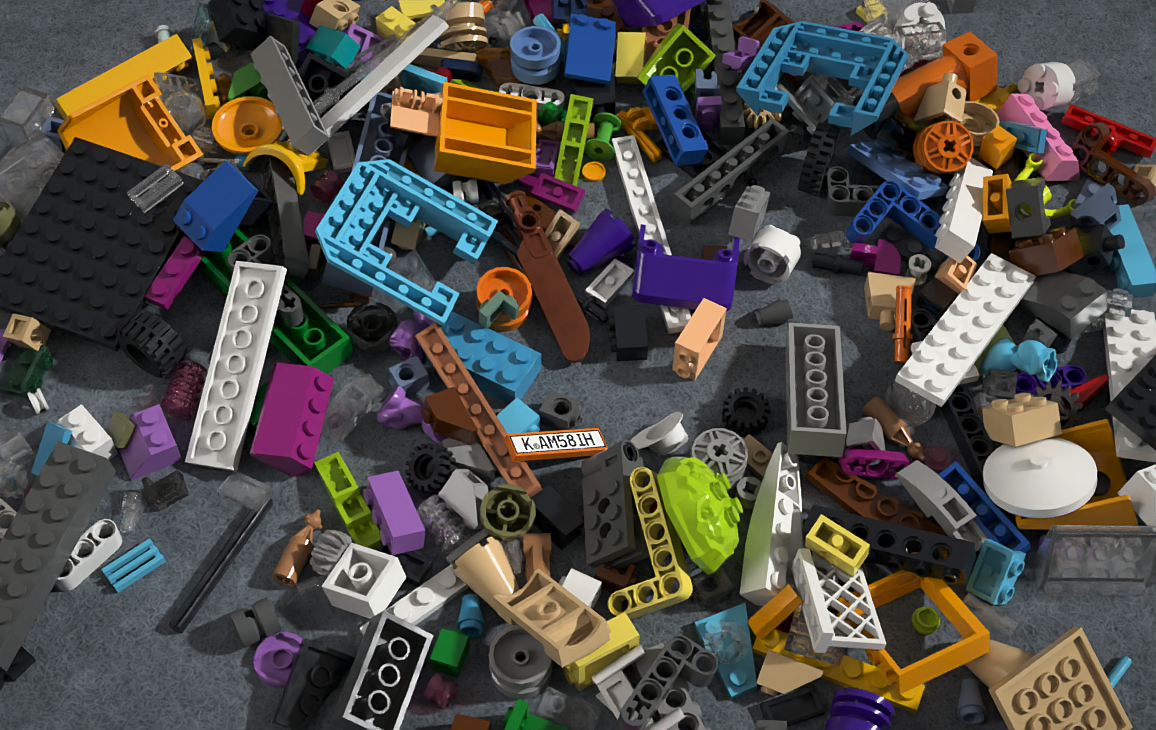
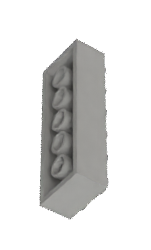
M788 323L785 343L788 453L842 457L846 439V418L840 326Z

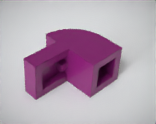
M881 239L878 240L877 246L853 242L849 259L864 261L863 267L873 268V273L899 276L901 257L898 250L891 243Z

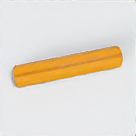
M621 110L615 116L621 120L622 128L629 136H635L637 145L654 163L661 160L663 157L662 151L644 131L636 132L633 129L632 124L634 120H627L625 116L627 112Z

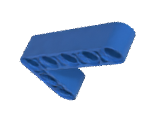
M885 181L846 230V237L851 243L862 244L884 216L887 215L927 247L934 249L938 238L935 234L941 226L939 223L941 216L898 183ZM870 210L875 211L877 215L872 214ZM856 227H860L863 232H860ZM977 244L968 254L973 261H976L980 256V249Z

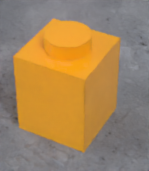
M998 125L982 138L978 157L997 170L1012 158L1017 138Z

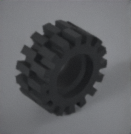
M744 387L743 392L739 388L735 389L734 394L731 391L728 394V398L725 397L722 409V422H725L726 429L731 427V431L735 433L738 431L740 437H743L744 433L753 436V432L756 435L760 434L761 429L764 430L766 428L770 414L769 401L764 399V394L761 392L759 395H756L757 390L754 388L752 392H748V387ZM741 406H747L752 408L756 415L753 418H742L736 414V410Z
M423 443L421 447L416 446L414 448L416 453L410 452L409 457L412 459L411 462L406 461L405 465L409 466V469L405 470V475H410L407 481L412 483L411 487L413 489L437 494L446 484L452 472L457 469V467L452 466V464L457 462L455 458L451 457L453 453L448 451V448L431 443ZM434 459L435 470L428 479L427 466Z

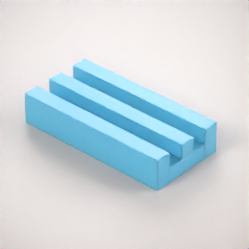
M149 538L101 570L117 593H119L166 561ZM155 556L154 559L150 560L149 562H147L146 564H144L143 566H141L140 568H138L137 570H135V571L132 572L131 574L127 575L126 577H124L123 579H121V580L118 581V582L116 581L117 579H119V578L122 577L123 575H125V574H127L128 572H130V571L136 569L137 567H139L140 564H142L143 562H145V561H147L148 559H150L151 557Z

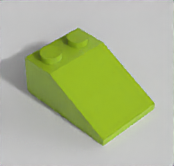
M677 23L661 41L636 78L646 86L651 76L675 75L684 93L694 82L696 69L704 70L716 55L683 24Z

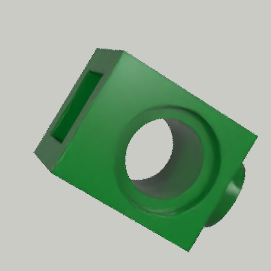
M442 628L430 657L431 669L459 677L470 648L469 636H466L464 632L458 629L446 630Z

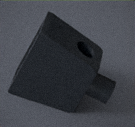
M611 74L610 85L578 79L570 80V95L594 98L590 120L598 113L605 112L615 115L614 74Z
M1104 224L1070 228H1076L1084 257L1066 267V269L1071 274L1082 276L1108 267L1111 264L1113 252L1125 247L1124 237L1121 234L1113 236Z

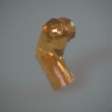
M225 73L219 74L216 80V86L222 95L220 100L221 106L229 102L228 94L232 83L229 75Z

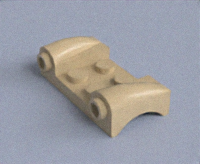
M540 569L534 571L528 583L519 591L509 595L495 594L492 596L497 614L511 626L518 624L543 644L545 654L562 668L593 653L610 640L609 633L611 630L606 619Z

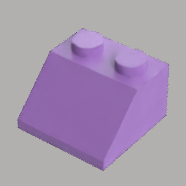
M160 404L132 415L129 420L135 425L129 443L126 449L118 448L131 481L182 461Z

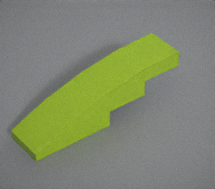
M571 94L554 178L577 186L594 98Z
M339 451L315 461V467L353 543L376 550L382 542L380 530L374 524L372 513Z

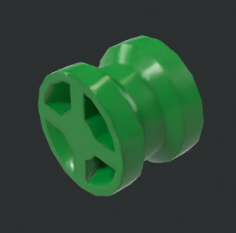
M550 101L544 104L539 111L538 121L548 125L556 121H565L567 113L561 108L557 109L556 104Z

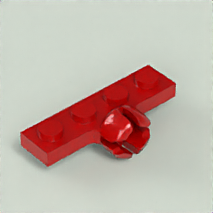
M1070 104L1061 123L1072 129L1082 131L1089 124L1102 122L1110 130L1109 138L1102 147L1104 152L1111 155L1115 152L1116 148L1121 147L1134 152L1138 156L1150 159L1156 147V138ZM1093 128L1092 137L1097 140L1099 132Z

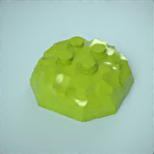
M695 457L668 458L664 461L657 475L665 510L691 560L709 575L714 573L728 557L734 554V549L739 542L737 522H740L739 514L743 513L742 505L737 497L733 499L729 497L727 489L730 488V482L725 473L715 474L703 461Z

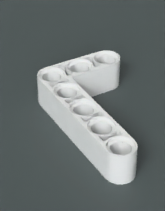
M0 498V538L2 539L17 512ZM99 520L81 535L54 584L55 587L61 591H70L76 588L119 549L122 544V536L112 520ZM111 534L108 538L103 539L104 536ZM86 553H90L87 557L81 558ZM69 572L66 576L60 577L63 573Z

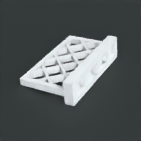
M799 548L791 569L798 595L803 601L801 606L814 652L826 653L828 646L884 650L886 641L862 566H860L854 577H851L822 557L812 556L810 549ZM815 566L823 567L824 569L829 571V573L827 575H824L823 573L818 571L815 568ZM833 576H836L846 584L840 586L839 584L831 580V578ZM825 585L836 593L831 596L823 591L821 587ZM852 587L861 593V597H856L847 589ZM841 596L852 605L848 608L836 599ZM832 606L842 614L836 617L827 608ZM856 608H859L864 613H866L868 617L864 619L857 613H855L854 610ZM847 617L859 626L854 629L843 620ZM837 627L849 636H835L834 629ZM863 629H865L866 631L871 633L875 639H869L862 635L860 632Z

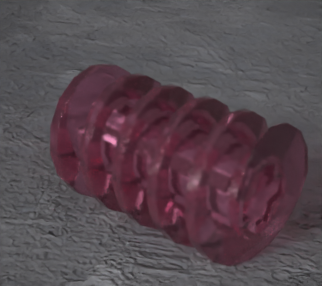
M186 360L176 363L171 380L167 385L168 389H166L164 398L160 403L164 412L180 420L191 419L192 414L190 411L195 409L194 403L199 398L197 394L202 391L200 385L205 383L203 376H207L208 373L203 365Z

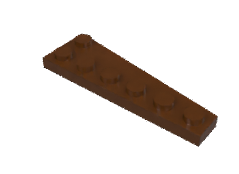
M823 457L807 473L806 479L851 514L948 536L939 523L936 525L923 517L924 514L916 509L912 511L899 504L900 500L893 496L887 497L877 491L876 486L858 478L857 475L846 474L840 465L826 457Z

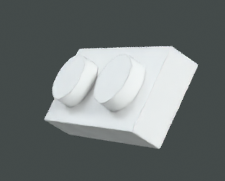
M614 259L585 290V296L587 298L590 296L596 297V303L606 308L631 281L635 270Z

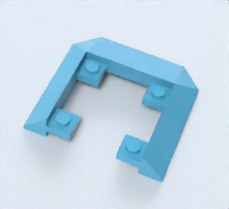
M390 159L358 162L315 230L327 262L443 326L460 293L438 281L431 292L386 268L392 255L370 243L386 216L408 228L415 217L456 240L458 243L452 253L475 265L498 220Z

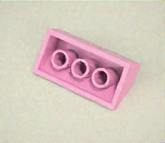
M1011 94L996 113L1000 120L1014 121L1047 129L1044 152L1037 153L1032 160L1035 163L1043 160L1037 170L1040 175L1045 177V181L1078 180L1080 174L1077 158L1074 156L1072 149L1061 139L1060 133L1048 122L1047 116L1036 106L1034 99L1028 94ZM1023 150L1027 157H1029V155L1033 153Z

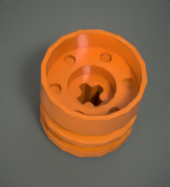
M942 121L923 128L916 135L913 143V156L917 164L921 165L925 171L934 174L957 171L964 167L971 159L974 150L973 138L969 130L955 121ZM948 142V143H949V146L947 147L948 151H944L943 148L946 146L945 143Z

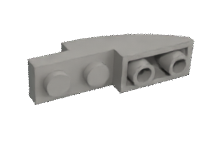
M918 460L895 474L928 518L933 516L949 537L974 542L975 553L981 550L985 539L988 538L973 520L977 515L945 480Z

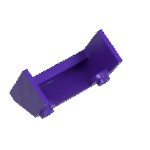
M614 0L619 15L626 27L656 26L706 1Z
M641 224L632 297L636 301L697 309L703 298L727 308L726 312L732 308L739 255V237L734 236L732 250L721 249L713 254V260L662 254V245L657 241L651 239L644 240L646 225Z

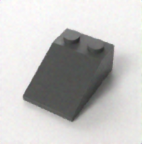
M1059 271L1037 277L1019 304L1071 339L1107 310V290L1088 277Z

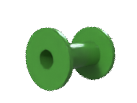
M603 112L594 116L592 123H594V128L598 132L595 139H590L585 143L584 150L592 159L608 161L613 158L615 152L613 146L609 143L610 137L621 131L622 122L617 116Z

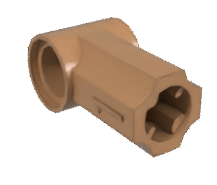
M551 533L525 534L523 536L524 558H526L527 583L537 569H540L550 577Z

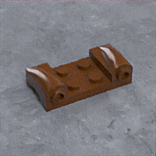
M761 0L755 11L746 20L733 25V34L737 40L742 36L758 40L760 42V51L773 28L795 22L783 14L775 5H772L767 0ZM784 72L782 77L797 88L813 73L805 72L803 76H793Z

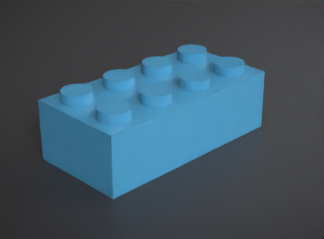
M451 312L445 324L441 326V330L480 391L507 404H510L516 398L521 400L541 371V353L495 331L486 329L482 325L457 313ZM426 355L427 365L434 368L431 361Z

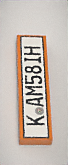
M599 428L507 434L504 438L513 462L593 456L607 449Z

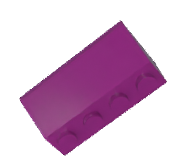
M275 363L250 455L291 477L311 470L334 378L313 366Z

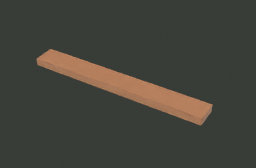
M435 322L416 334L417 341L448 389L451 387L456 389L478 429L477 436L506 483L523 488L529 497L543 490L525 461H512L504 441L508 433L438 323Z

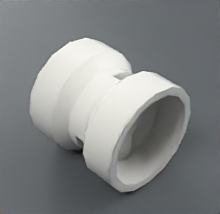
M470 179L464 183L460 180L452 181L453 195L464 202L479 203L476 179Z

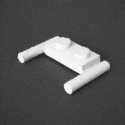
M640 644L592 676L593 681L598 686L617 720L623 705L634 691V687L622 670L646 654ZM678 707L656 723L651 718L644 730H667L685 718V715L680 707ZM635 711L630 721H633L635 718L637 719L639 713Z

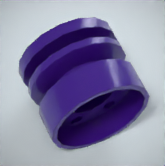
M842 688L834 693L829 711L831 718L827 720L825 730H889L894 708L885 698L862 689Z

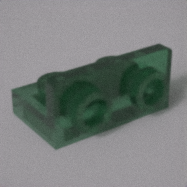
M41 345L38 351L25 347L21 348L0 388L3 394L29 399L28 392L35 393L37 388L41 389L43 377L46 371H49L53 365V357L48 346Z

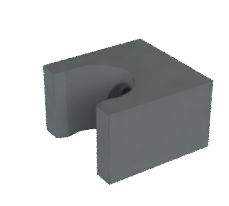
M1045 177L1013 181L1006 188L1012 238L1044 235L1050 227V216L1045 214L1043 191L1046 187ZM1021 205H1029L1033 210L1032 214H1023L1021 212Z

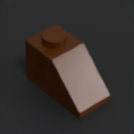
M454 387L425 397L421 415L424 422L430 424L433 432L469 445L475 442L478 429Z

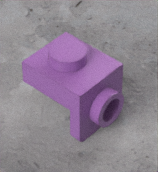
M744 36L739 37L738 50L724 53L722 63L731 65V68L735 70H744L746 66L751 65L758 54L760 42Z

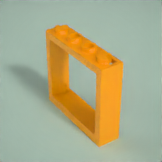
M901 570L868 585L875 608L921 588L964 638V640L902 669L899 668L885 649H864L870 663L873 666H878L886 683L889 686L893 685L899 694L990 652V632L943 580L933 577L924 578L915 573ZM858 591L852 592L856 597H861V593ZM843 597L838 599L839 602L848 608L852 605ZM859 608L854 610L859 616L864 614ZM847 617L843 620L854 629L859 626ZM863 629L860 632L862 635L869 639H875L874 636L865 629Z

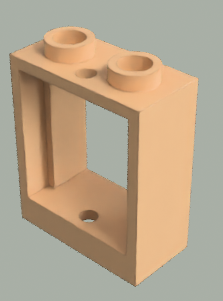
M703 298L675 342L672 370L680 377L696 380L722 338L727 308Z

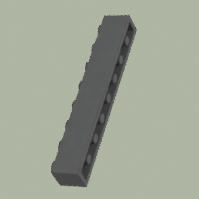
M706 0L704 14L706 31L708 32V48L716 55L710 62L711 73L714 71L717 74V85H720L719 96H721L722 101L717 125L719 144L738 145L743 141L745 131L742 98L736 92V87L740 83L738 70L731 68V65L722 63L724 53L736 51L729 0Z

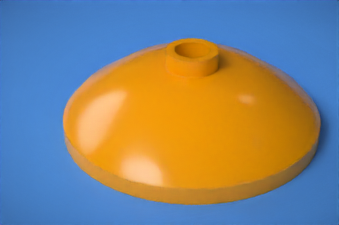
M246 96L236 98L224 104L216 112L212 120V132L216 142L223 149L231 153L249 155L252 150L260 145L278 141L283 132L281 126L283 123L274 111V103L261 97Z

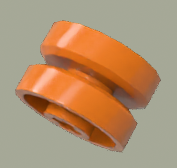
M496 267L487 271L479 279L476 287L477 316L479 317L478 309L486 299L490 300L498 291H501L505 295L512 296L519 305L518 317L514 320L502 312L488 328L502 332L512 331L521 327L528 320L531 312L532 288L528 278L519 270L510 267Z

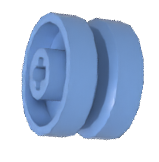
M541 26L525 27L517 31L510 41V62L513 75L519 81L535 85L548 83L555 79L560 73L561 41L559 36L553 30Z

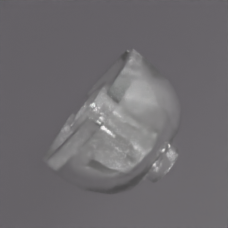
M175 91L169 94L163 101V104L185 136L199 132L205 122L208 121L205 103L200 96L192 91Z

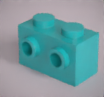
M323 25L319 26L306 46L313 55L335 67L338 66L347 69L353 62L355 55L361 47L346 33Z

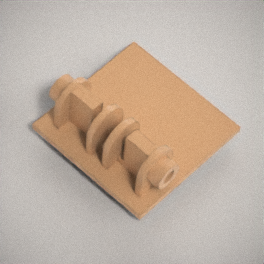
M403 87L395 88L392 92L390 128L438 137L439 108L442 106L443 98H440L438 94L429 93L424 98L423 91H421L419 97L417 96V90H414L412 95V90Z

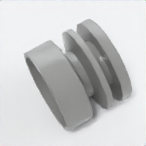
M712 428L702 432L695 439L690 457L703 461L715 474L725 473L730 482V488L727 489V493L731 496L736 492L737 483L745 476L748 448L744 440L735 432L724 428Z

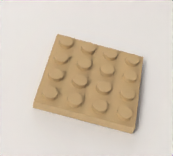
M1074 626L988 689L1009 730H1130L1133 728L1082 627Z

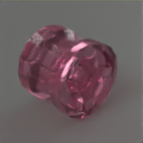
M436 673L429 681L423 698L427 701L437 702L438 707L445 710L455 697L458 684L454 681L448 682L444 680L443 675Z

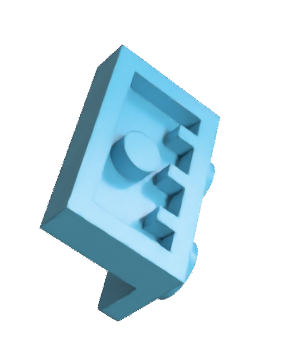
M985 539L965 590L993 605L1006 604L1014 594L1015 588L1013 586L1017 576L1024 569L1026 553L1013 551L991 539Z

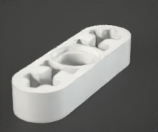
M512 82L504 83L499 88V93L508 94V92H512L510 95L520 96L521 93V97L525 98L528 95L537 96L538 110H541L547 102H552L553 99H557L553 102L556 104L557 109H563L565 96L556 89Z

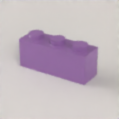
M399 470L367 477V489L363 490V496L366 504L371 505L374 524L379 525L381 529L380 536L383 545H388L391 555L422 549L424 547L425 528Z

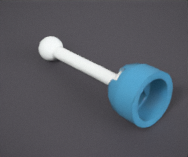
M238 154L235 159L204 158L202 156L196 160V163L203 165L204 163H223L224 161H229L231 164H235L241 171H252L254 160L247 168L243 167V163L248 155Z

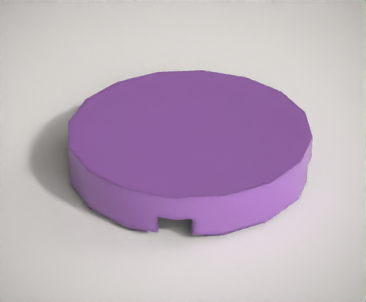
M280 632L278 635L266 637L257 646L253 656L254 669L262 682L271 687L285 688L302 638L297 634Z

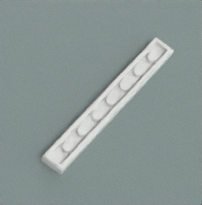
M432 15L321 118L329 138L448 29L449 26L445 20Z

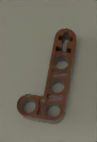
M1102 122L1085 126L1071 147L1074 156L1078 160L1079 168L1102 184L1106 185L1109 183L1112 185L1117 194L1132 204L1142 205L1152 201L1156 196L1155 185L1101 150L1110 135L1108 126ZM1093 128L1099 132L1097 140L1092 137ZM1081 148L1086 152L1085 160L1079 156ZM1100 161L1106 165L1104 173L1099 170L1098 164ZM1119 174L1126 178L1124 186L1118 181Z

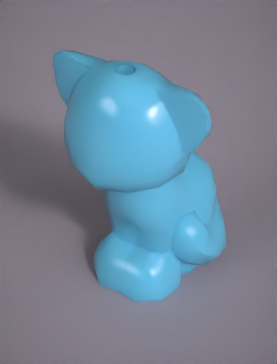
M1000 338L989 348L979 368L981 371H995L1002 375L1010 374L1018 368L1029 375H1037L1041 381L1048 382L1057 368L1055 349L1047 348L1041 342L1035 340H1025L1017 347L1011 339Z

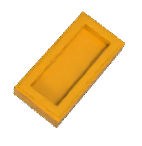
M787 584L757 611L747 623L754 634L760 640H763L793 613L803 601L796 591Z

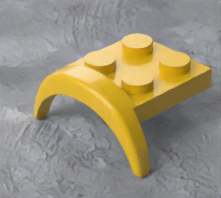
M290 139L286 142L275 141L271 144L260 145L250 152L243 163L244 168H247L254 159L261 155L275 156L282 160L291 170L296 181L297 194L302 195L305 190L304 172L324 169L328 162V159L320 156L321 153L317 150L309 156L302 151L294 150L289 144Z

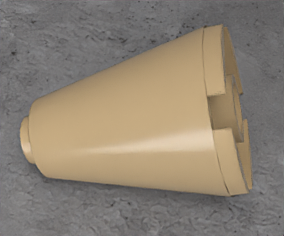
M491 536L486 539L489 544L484 547L479 543L460 556L455 561L457 566H451V569L456 576L496 611L492 596L495 594L509 595L520 589L500 540L495 536Z
M963 636L958 640V642L964 640ZM990 639V652L964 665L990 689L1035 656V653Z

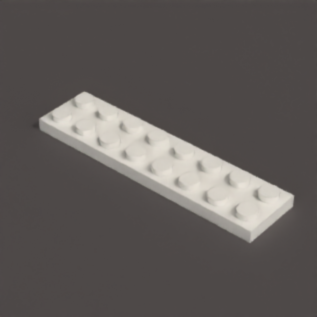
M991 253L968 282L967 290L963 289L899 371L895 381L942 407L1032 286L1036 276Z
M236 261L185 463L237 472L287 271L283 266Z
M1107 306V310L1102 313L1111 401L1156 355V320L1154 312ZM1112 416L1117 457L1156 462V451Z

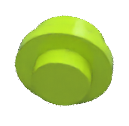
M921 607L914 611L911 623L916 631L929 635L936 632L939 628L940 618L933 608Z

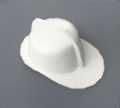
M681 412L670 414L660 422L639 432L630 441L634 443L637 449L649 447L659 454H670L676 451L689 439L680 423L683 414Z

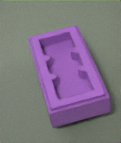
M540 139L537 143L539 148L536 149V170L531 174L541 175V173L553 176L557 166L561 142Z

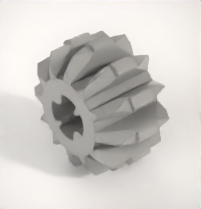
M328 529L324 534H320L311 552L310 564L313 571L328 577L348 546L352 543L351 537L347 536L346 533Z

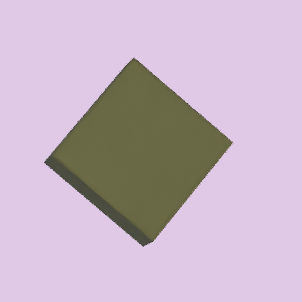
M114 412L106 433L112 438L117 448L126 449L135 425L123 413Z

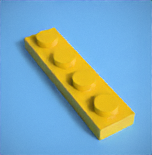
M201 38L192 39L209 120H213L221 105L219 97L213 94L218 93L215 79H210V77L214 76L212 63H207V60H211L208 46L203 47Z

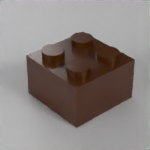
M1065 227L1053 229L1050 231V234L1028 236L1029 239L1017 242V247L1008 251L1013 265L1035 276L1062 271L1084 257L1076 228L1066 230Z

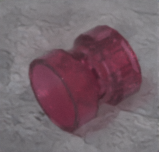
M327 169L321 174L320 180L315 181L311 185L310 190L315 198L324 203H329L334 197L333 193L339 192L344 182L336 172Z

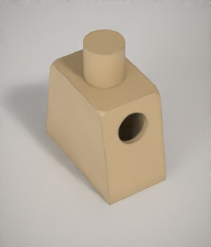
M944 73L942 82L929 86L926 89L914 122L924 128L942 121L962 122L967 92L956 84L957 75Z
M868 272L864 285L868 318L880 320L879 327L881 330L892 331L895 328L896 286H912L913 292L916 278Z

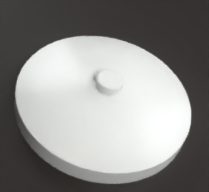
M1050 437L1018 447L1003 444L997 448L985 462L983 482L989 498L1002 509L1024 517L1050 518L1073 512L1090 500L1097 487V467L1091 455L1081 446L1062 438Z

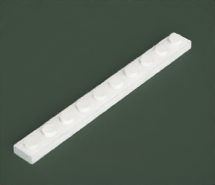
M635 136L612 138L611 145L615 151L614 156L638 235L640 234L641 224L646 225L644 240L651 239L657 241L663 247L662 254L672 255ZM660 305L668 334L682 332L691 319L689 309Z

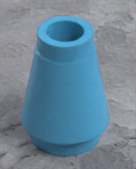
M468 594L462 598L457 629L464 632L466 636H469V639L477 638L482 634L485 623L479 597L474 594Z

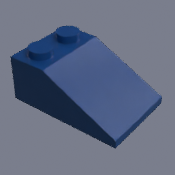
M571 13L565 35L564 77L610 85L616 22L605 18L598 19L583 14Z
M224 161L184 199L173 221L201 250L224 252L259 190L229 161Z

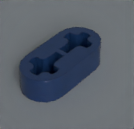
M445 58L440 63V67L447 68L453 73V79H465L472 82L481 80L483 67L477 62Z

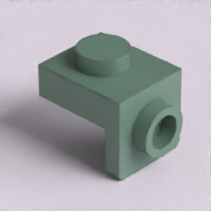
M498 291L490 300L486 299L479 307V324L487 329L502 312L515 320L519 312L517 301L512 296Z

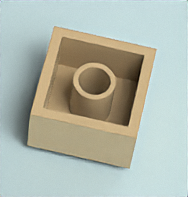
M1019 393L1014 395V399H998L992 401V405L981 407L984 427L991 440L1018 447L1062 434L1058 403L1046 400V397H1033L1030 393Z

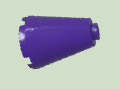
M605 208L599 213L569 253V261L567 263L575 273L580 271L582 274H585L637 246L636 243H631L635 238L619 217L614 220L610 216L613 213L611 210Z

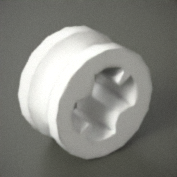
M37 388L35 393H27L37 414H40L42 409L49 410L40 388Z

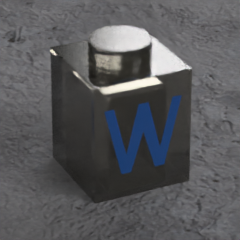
M934 277L919 292L916 306L927 310L935 320L939 321L958 297L959 293Z

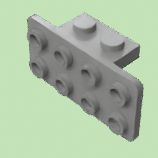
M809 77L796 93L784 81L779 80L775 90L789 92V101L786 106H791L794 109L792 114L799 121H805L809 125L806 129L812 135L819 122L828 124L829 114L836 102L813 78Z

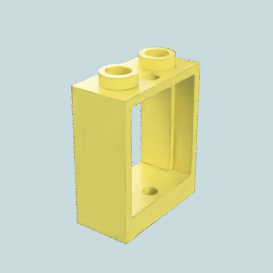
M625 612L606 621L611 630L608 642L593 653L563 668L566 680L570 685L574 683L578 691L595 684L592 679L593 675L639 645L640 635Z

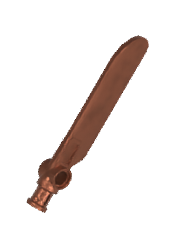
M513 191L505 197V203L507 206H510L513 212L512 218L517 227V235L522 240L517 251V257L526 277L531 283L533 292L564 358L571 363L581 362L587 355L589 348L590 332L588 323L543 231L538 213L528 206L524 191Z

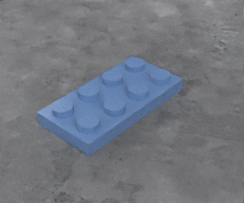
M879 139L871 142L851 144L848 148L847 154L885 180L898 183L919 200L943 196L948 190V186L942 183L938 176L927 173L921 165L912 163L906 159V155L893 150Z

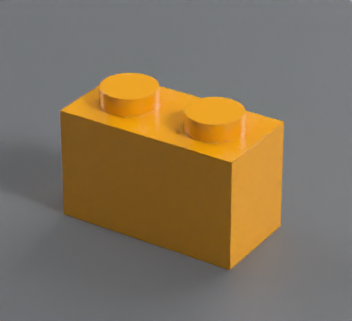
M1008 174L983 177L982 221L989 234L1011 232L1006 188L1012 182Z

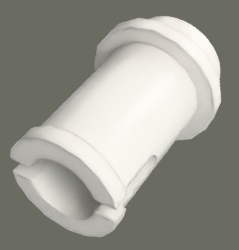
M161 25L155 31L158 43L173 36V31L167 25Z

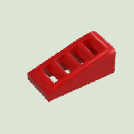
M1103 374L1071 389L1070 394L1076 392L1079 394V398L1075 402H1082L1083 404L1082 408L1077 411L1081 412L1102 392L1109 379L1107 374ZM1062 396L1061 399L1064 402V404L1069 405V407H1071L1068 400Z

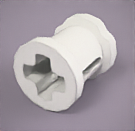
M916 254L909 259V269L905 277L916 278L915 286H920L927 279V272L931 268V261L925 255Z

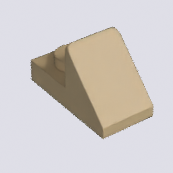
M559 209L545 231V235L557 260L560 259L568 244L573 246L577 244L580 222Z

